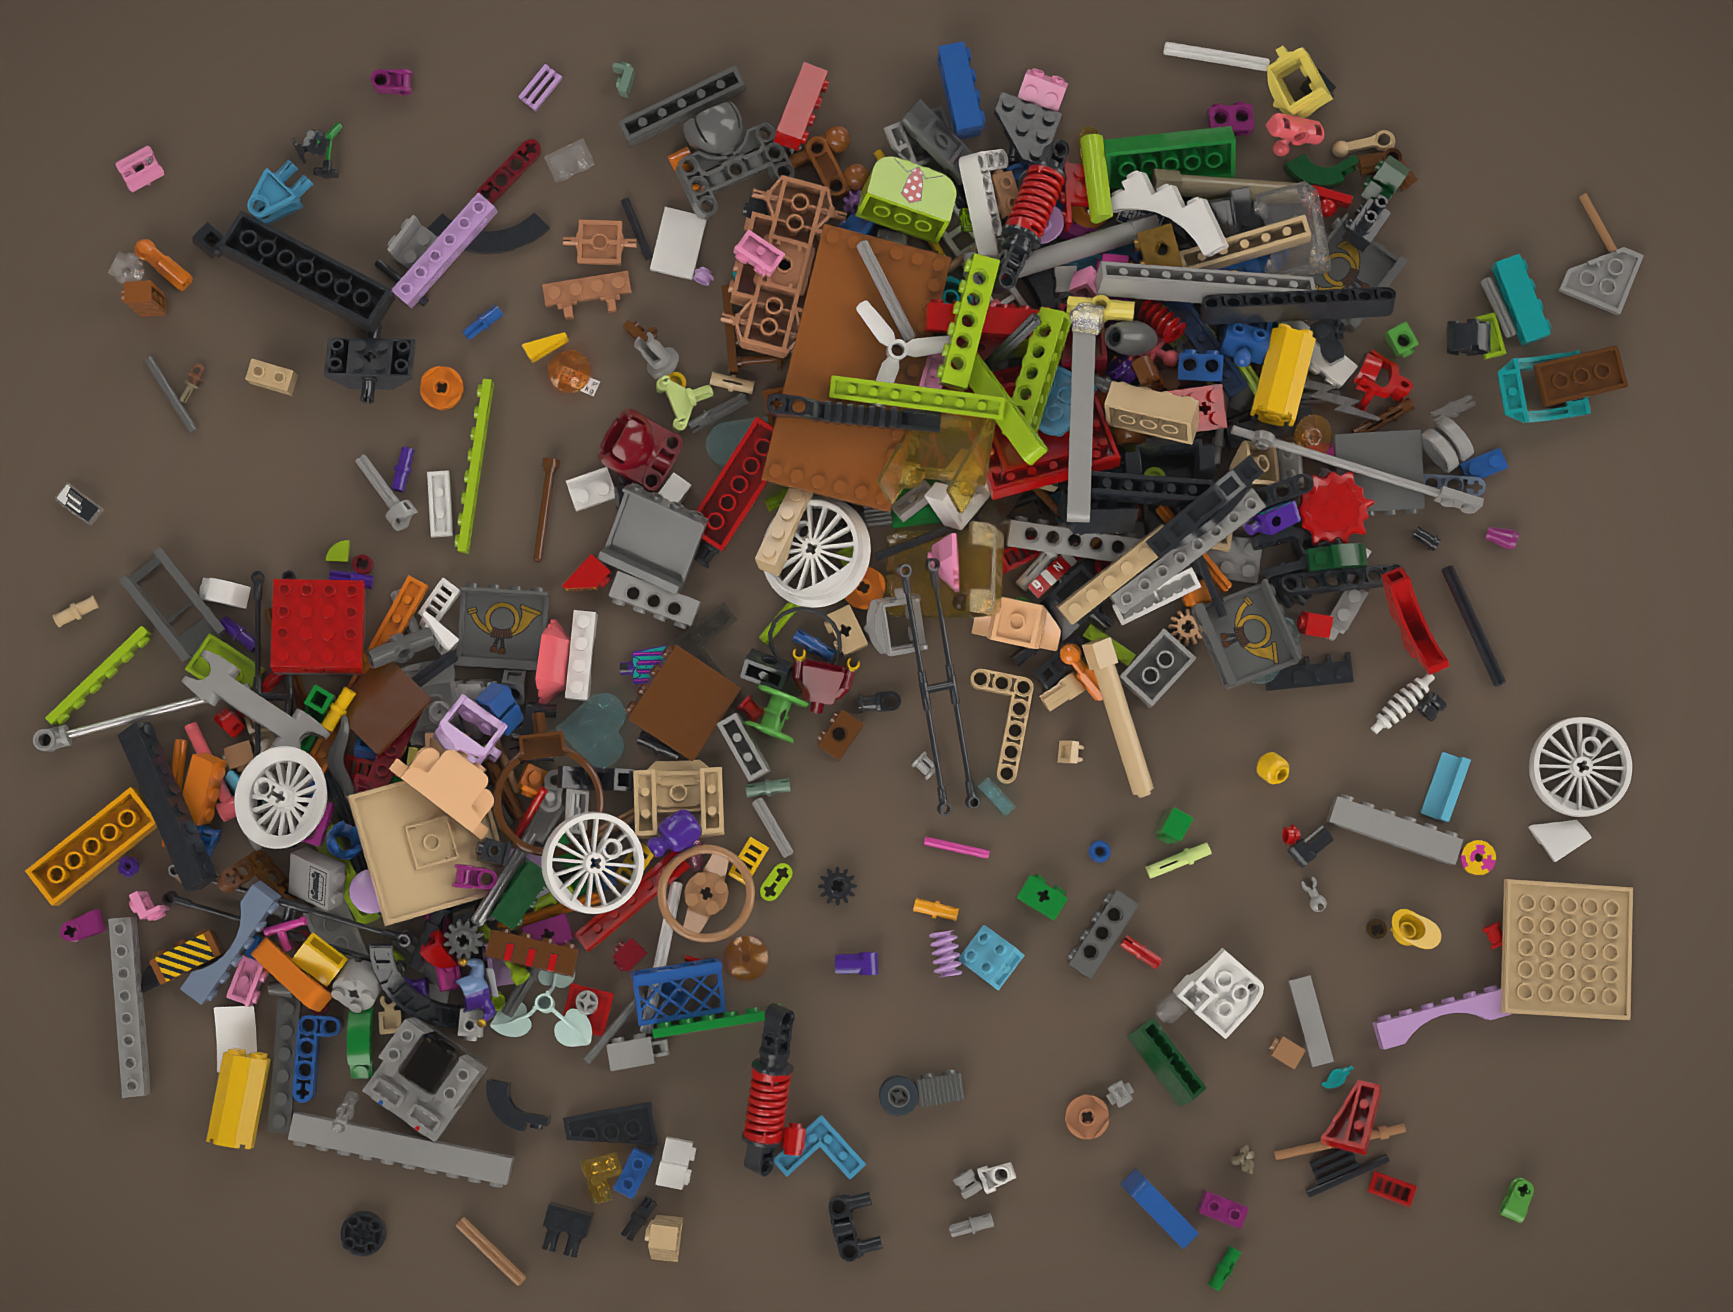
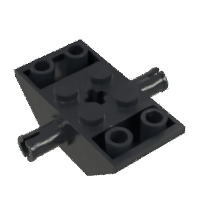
M379 324L374 334L368 332L367 338L328 337L324 377L349 389H362L360 401L367 404V399L369 398V404H371L375 399V389L394 390L412 379L416 346L415 339L380 338L381 324Z
M1087 558L1071 574L1065 573L1056 581L1057 587L1040 603V605L1046 607L1061 629L1059 639L1061 643L1087 619H1092L1104 633L1114 624L1101 610V606L1109 597L1073 625L1066 620L1056 607L1097 575L1095 559Z

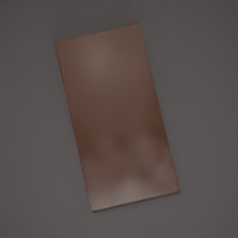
M1618 345L1537 363L1532 366L1543 408L1628 387Z

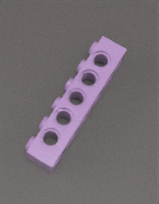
M477 193L392 288L393 293L412 309L498 213L496 208L480 193Z

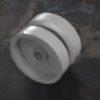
M1442 417L1434 424V429L1428 428L1421 434L1424 451L1446 473H1450L1459 465L1458 460L1465 461L1474 453L1473 446L1466 434L1448 417Z

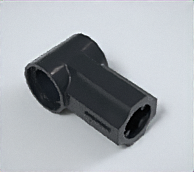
M1322 825L1305 839L1297 842L1295 846H1291L1287 851L1302 868L1316 857V854L1334 841V839Z

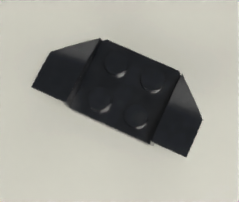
M1249 186L1229 190L1230 197L1208 201L1225 238L1239 233L1241 225L1252 209ZM1165 216L1166 224L1171 223L1173 230L1187 240V243L1192 248L1198 246L1196 241L1183 227Z

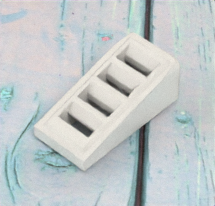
M442 578L418 614L423 616L429 608L437 614L435 619L439 622L459 597L461 590L445 578ZM445 587L451 591V596L443 592L442 589ZM438 594L447 599V602L443 603L437 598ZM433 601L442 607L440 611L431 605Z
M425 612L419 625L422 629L429 627L435 639L434 646L439 653L444 655L449 650L454 651L459 639L429 613Z

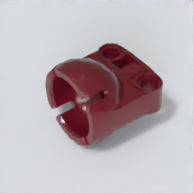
M628 408L621 412L620 418H616L607 430L600 444L598 459L603 465L628 480L642 486L646 490L653 491L658 489L667 477L678 457L683 442L680 435L671 432L640 412ZM669 437H672L674 443L669 448L666 442ZM648 475H651L653 481L651 485L647 486L645 479Z

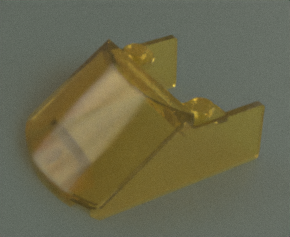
M941 412L940 433L906 431L877 479V484L887 501L894 504L903 488H916L922 483L924 478L949 481L950 484L946 492L958 513H964L978 486H985L996 423L994 419Z

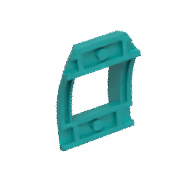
M1579 350L1537 357L1513 358L1497 372L1504 415L1523 423L1591 414L1588 397L1565 402V407L1539 411H1527L1520 372L1532 371V366L1537 363L1580 354Z

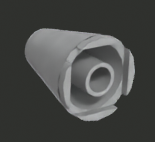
M470 679V681H466V684H463V680L454 681L453 689L456 700L462 694H465L477 704L475 699L492 682L497 683V680ZM462 718L465 733H470L471 739L484 738L485 734L480 731L478 726Z

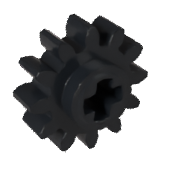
M838 866L835 869V873L827 869L829 876H820L825 882L818 885L819 888H824L825 890L820 896L828 895V904L832 899H835L837 906L840 904V899L848 903L846 896L854 897L855 894L850 890L857 887L856 884H851L850 882L855 876L847 877L848 869L840 873ZM834 880L842 881L844 884L841 887L842 891L839 893L837 890L833 891L831 889L834 886Z

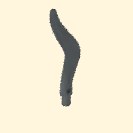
M343 715L339 732L327 755V765L343 792L349 813H352L347 796L356 794V791L343 762L349 736V721L347 716Z

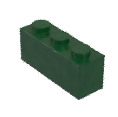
M525 858L490 912V915L512 931L515 927H519L524 920L523 915L536 904V897L540 891H544L547 888L542 868L528 858Z

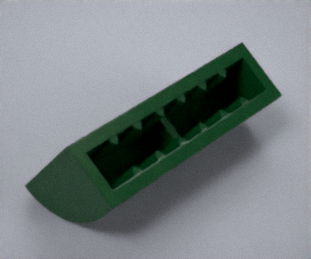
M1154 1017L1142 1023L1126 1036L1179 1107L1194 1101L1207 1089Z

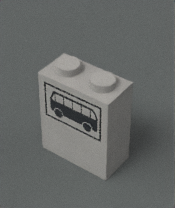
M308 847L290 853L288 893L326 911L343 904L344 863Z

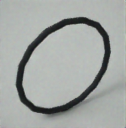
M793 607L781 612L772 621L768 632L769 647L775 657L781 658L773 646L772 634L776 623L783 616L795 611H809L822 616L831 624L837 635L838 648L834 658L828 664H834L838 660L842 650L841 633L835 622L824 612L811 607Z

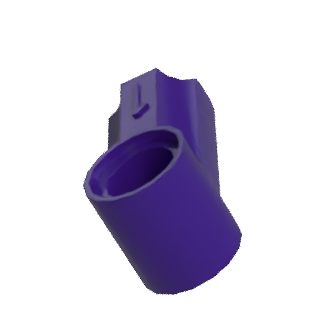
M878 952L835 954V973L879 975Z

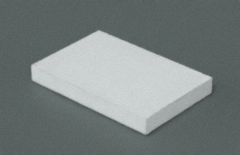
M665 207L650 271L693 280L707 219H700L694 213Z

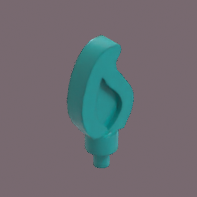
M1353 1066L1333 1069L1329 1073L1327 1081L1321 1082V1085L1329 1089L1341 1086L1345 1082L1346 1076L1354 1069Z

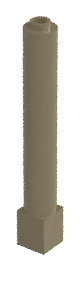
M1154 169L1151 179L1155 193L1157 192L1156 189L1160 186L1169 184L1178 188L1181 197L1219 199L1230 197L1229 190L1248 186L1251 202L1305 205L1306 201H1309L1311 194H1309L1310 188H1308L1306 183L1181 175L1179 170Z

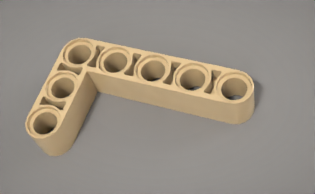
M977 669L970 677V684L974 689L1011 696L996 770L997 780L1000 783L1009 784L1015 780L1018 772L1033 694V683L1026 677ZM976 674H983L986 678L985 684H976L974 676ZM1004 678L1007 681V688H997L996 680ZM1018 683H1027L1029 691L1025 694L1020 693L1017 689ZM1017 703L1022 704L1025 708L1024 714H1015L1013 706ZM1011 725H1017L1020 728L1021 733L1019 736L1013 737L1010 735L1009 727ZM1012 746L1016 749V756L1014 758H1008L1005 755L1006 747ZM1003 768H1009L1012 771L1011 779L1005 780L1001 777L1000 772Z

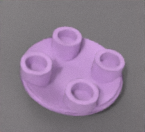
M369 869L361 871L351 882L349 890L351 901L359 910L365 913L381 912Z

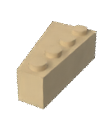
M657 1214L654 1220L651 1219L645 1234V1241H649L648 1248L651 1259L678 1262L683 1217Z

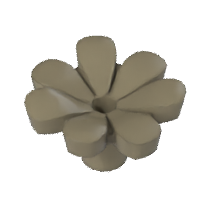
M1246 1144L1240 1147V1155L1232 1157L1231 1161L1233 1165H1241L1243 1172L1253 1174L1254 1162L1251 1159L1254 1158L1253 1150L1249 1151V1146Z

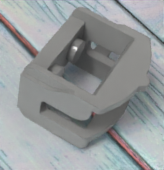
M903 588L894 589L895 596L873 599L870 602L866 625L863 629L868 632L873 646L880 654L885 653L888 656H896L915 652L913 642L891 646L885 607L907 604ZM913 593L911 598L920 651L928 649V644H926L920 608L921 598L920 595ZM905 606L906 618L909 619L908 607ZM908 627L909 638L913 640L911 627Z

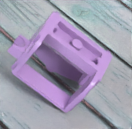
M462 694L440 721L433 738L438 741L444 750H461L468 755L467 760L472 764L477 762L481 765L486 758L495 763L502 752L494 746L508 726L470 700L465 694ZM457 713L461 714L464 720L478 726L484 734L492 736L485 747H482L450 724Z

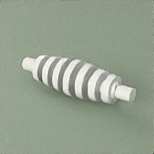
M1427 673L1423 678L1417 677L1413 680L1416 685L1412 683L1407 684L1406 686L1409 691L1405 688L1399 690L1402 696L1395 693L1392 697L1397 703L1391 699L1387 702L1390 709L1385 706L1383 707L1382 712L1384 716L1380 713L1376 716L1378 720L1371 727V730L1378 734L1383 728L1389 729L1392 727L1390 721L1394 724L1399 722L1396 715L1402 719L1406 717L1403 710L1411 713L1413 709L1410 704L1414 707L1418 705L1416 698L1419 700L1423 699L1424 695L1421 691L1427 693L1429 691L1428 686L1435 677Z

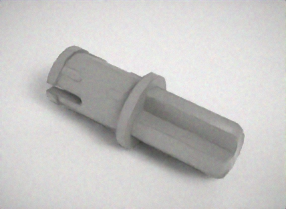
M991 1213L979 1217H968L966 1221L952 1224L949 1226V1231L952 1237L970 1232L975 1234L977 1231L994 1227Z

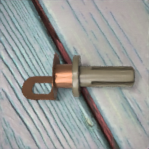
M194 364L190 373H188L191 378L185 380L187 386L179 398L181 402L186 403L193 389L199 388L197 385L198 381L205 382L200 379L204 371L202 364ZM196 367L201 369L198 374L193 372Z

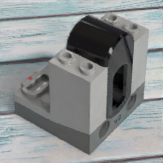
M412 1017L403 1021L381 1052L379 1058L383 1062L362 1091L387 1110L403 1119L418 1132L437 1142L490 1066L425 1020Z

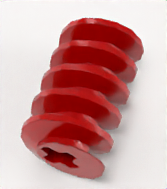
M1147 299L1138 313L1139 320L1152 327L1156 331L1157 336L1163 338L1164 342L1172 343L1184 333L1186 323L1180 324L1181 318H1174L1175 313L1173 312L1168 313V307L1162 308V302Z

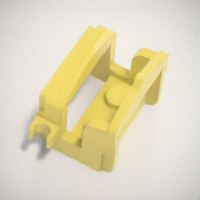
M1283 45L1276 49L1279 58L1266 68L1268 85L1275 100L1273 103L1275 108L1280 109L1286 115L1306 118L1319 107L1333 100L1309 53L1303 47L1288 52ZM1300 68L1305 77L1309 76L1312 81L1309 84L1312 92L1295 102L1282 78Z

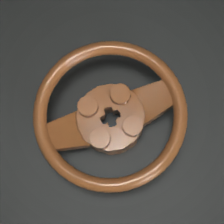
M697 845L681 851L666 865L658 883L657 897L663 918L676 933L692 941L707 943L723 940L736 933L745 924L754 905L755 887L748 867L736 854L720 846ZM698 854H712L704 870L691 877L686 884L684 895L688 910L684 925L682 926L673 917L667 904L666 889L668 880L674 869L685 859ZM730 861L740 871L745 882L746 900L743 910L736 921L729 927L715 933H700L710 916L721 911L728 902L729 890L725 879ZM706 887H709L713 896L704 900L701 890H706Z

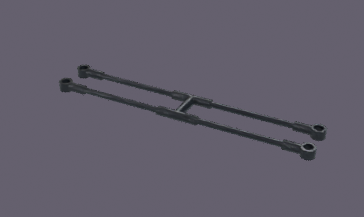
M929 558L925 561V568L929 571L931 585L934 588L948 681L928 685L926 671L923 668L911 598L910 575L912 569L908 564H900L896 572L901 577L903 593H905L918 666L917 675L923 710L926 713L938 783L939 804L937 811L941 815L948 816L952 812V806L948 803L946 788L943 786L931 715L930 693L949 689L951 704L954 706L966 777L967 797L965 805L968 808L976 809L980 806V799L976 796L974 782L971 779L959 708L960 699L955 669L951 661L939 590L938 569L940 568V562L936 558ZM932 561H934L935 563L933 569L930 567V563ZM903 567L906 568V573L904 575L902 573ZM974 798L975 803L971 806L970 801ZM946 805L947 810L946 812H943L942 808Z
M290 570L285 571L282 575V579H285L289 574L293 575V579H296V575ZM255 571L251 575V580L254 583L255 677H253V692L267 701H285V713L292 717L294 713V677L292 675L285 676V692H262L261 600L262 584L265 582V576L261 571ZM256 575H261L262 579L260 581H255L254 577ZM256 722L255 757L260 754L261 725ZM257 800V807L261 806L262 800Z
M170 865L168 873L172 877H178L177 872L174 871V865ZM217 879L211 883L217 885ZM240 886L235 891L246 894L249 889ZM172 890L165 893L162 897L164 904L168 906L176 904L186 908L192 907L238 922L241 919V916L201 905L190 899L178 896ZM168 895L173 898V901L169 900ZM283 897L277 902L279 906L285 907L282 923L291 921L293 910L383 935L385 938L397 941L402 947L408 946L413 940L412 934L407 931L399 933L389 929L383 930L311 908L310 905ZM267 923L264 928H267V927H270V926H273V925ZM292 930L286 931L288 939L298 942H305L308 939L302 933ZM402 936H405L408 939V942H405L402 939ZM329 944L340 953L371 962L369 955ZM397 960V965L402 968L400 972L403 973L407 965L404 961Z

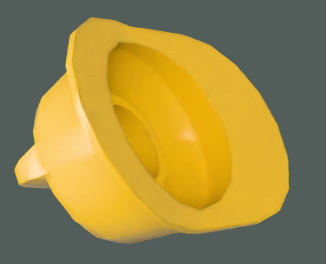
M1400 909L1392 916L1391 931L1396 941L1405 946L1414 945L1422 949H1433L1440 943V929L1431 920L1408 909Z

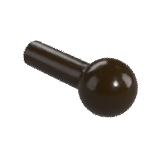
M957 594L953 598L952 605L957 611H967L974 617L980 614V610L970 604L969 598L966 595Z

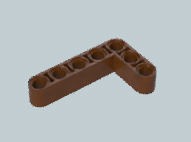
M1149 355L1142 356L1131 363L1140 384L1154 391L1180 390L1196 383L1195 381H1178L1179 363L1160 372ZM1188 359L1184 362L1183 367L1187 371H1193L1196 368V362Z

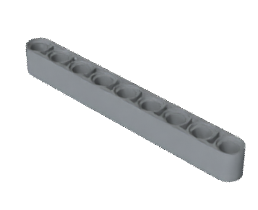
M1073 331L1067 522H1090L1095 331Z

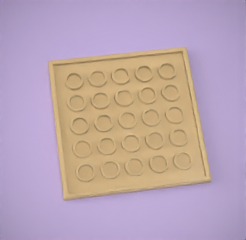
M1504 879L1500 1013L1630 1020L1633 887Z

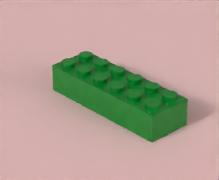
M1231 126L1103 140L1109 188H1124L1122 181L1126 180V176L1134 171L1146 173L1151 182L1154 169L1179 170L1181 175L1235 177L1236 138Z

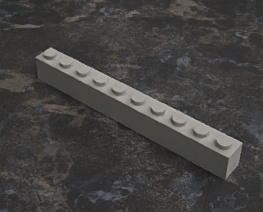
M1105 261L1100 262L1095 277L1097 295L1202 303L1203 297L1207 295L1316 290L1313 277Z
M303 1112L293 1113L288 1140L294 1141L293 1144L297 1146L316 1145L315 1149L328 1151L329 1148L335 1149L337 1154L345 1156L355 1153L359 1154V1158L364 1160H372V1157L381 1159L380 1163L394 1165V1162L403 1163V1168L415 1170L416 1166L422 1167L424 1172L437 1174L438 1171L446 1172V1176L459 1179V1176L468 1177L470 1182L481 1183V1180L489 1181L490 1186L503 1188V1185L509 1183L515 1158L510 1155L442 1141L434 1142L428 1138Z

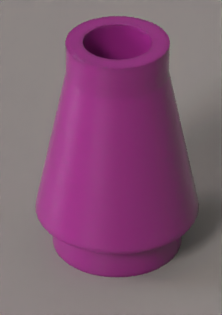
M1489 526L1485 539L1507 550L1509 548L1515 549L1519 533L1514 532L1515 529L1493 528Z

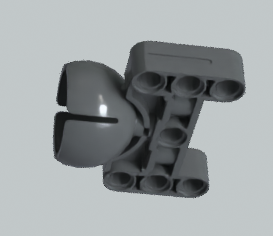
M731 101L711 107L696 116V121L694 118H691L683 124L685 139L697 152L682 158L675 171L696 216L700 219H709L716 212L718 204L713 194L765 171L768 172L774 184L780 178L778 170L785 171L787 177L792 178L794 175L793 166L783 146L774 142L776 134L774 127L769 123H761L743 131L741 113ZM759 131L766 132L768 139H763L759 135ZM756 149V151H754V152H752V153H749V154H747V155H744V154H746V153H748V152H751V151H753V150ZM769 150L776 152V159L769 156ZM682 164H688L692 172H685ZM718 166V168H715V169H713V170H711V171L706 172L707 170L712 169V168ZM730 167H736L739 170V175L732 174ZM692 184H698L701 187V192H695L692 189ZM701 204H708L711 212H705Z

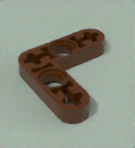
M261 850L253 851L226 869L217 879L219 889L230 893L256 876L281 897L293 901L297 898L288 893V877ZM238 868H245L248 875L241 874ZM268 874L276 876L277 882L271 881ZM233 876L234 880L232 882L227 883L226 881Z

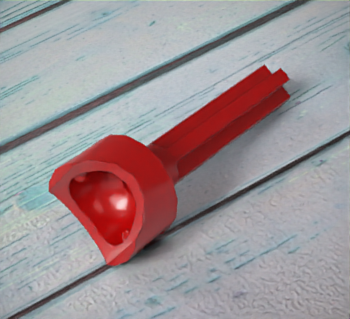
M272 671L262 681V692H270L286 675H277ZM224 707L216 714L213 720L232 738H235L245 728L241 719L246 715L235 708L232 711Z

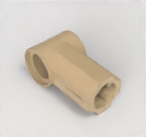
M1072 672L1039 697L1050 712L1068 699L1072 700L1086 689L1076 677L1075 672Z

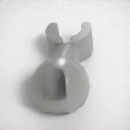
M1314 877L1311 878L1313 883L1312 890L1302 881L1301 888L1307 891L1311 898L1309 902L1310 908L1315 912L1325 910L1327 901L1318 894L1315 888L1317 885L1316 879ZM1318 906H1322L1323 909L1318 910Z

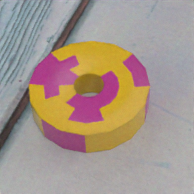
M1474 840L1466 843L1461 849L1460 863L1468 873L1484 875L1494 867L1496 853L1489 843L1482 840ZM1477 853L1481 855V860L1479 862L1475 860V855Z

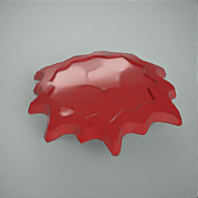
M1331 471L1325 477L1312 474L1313 488L1308 493L1299 495L1301 502L1297 508L1299 515L1303 519L1302 527L1310 531L1312 535L1313 545H1317L1322 540L1333 543L1336 539H1340L1343 544H1347L1351 534L1365 535L1364 521L1369 518L1367 510L1368 507L1375 504V501L1364 497V489L1355 484L1353 471H1348L1341 476L1334 471Z

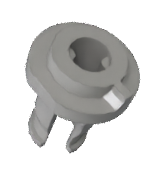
M647 332L648 341L645 343L641 337H638L635 340L634 347L641 351L642 356L648 362V373L658 381L659 378L665 375L668 376L675 370L679 361V355L671 347L664 348L659 341L654 339L652 333Z

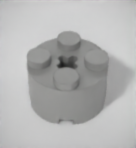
M356 959L347 961L333 983L331 995L334 999L349 1007L352 1012L360 1013L362 1010L372 1007L382 987L373 970L372 963L362 960L360 963L355 962Z

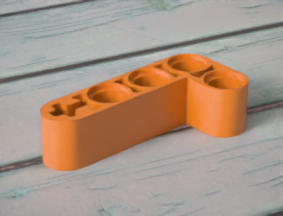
M265 936L251 952V955L308 1008L320 1012L332 999V991L328 987L316 981L305 970L291 961L292 958L268 937Z

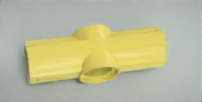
M1097 295L1093 298L1069 296L1066 313L1071 317L1092 318L1097 323H1104L1108 320L1133 322L1135 302L1109 300L1104 295Z

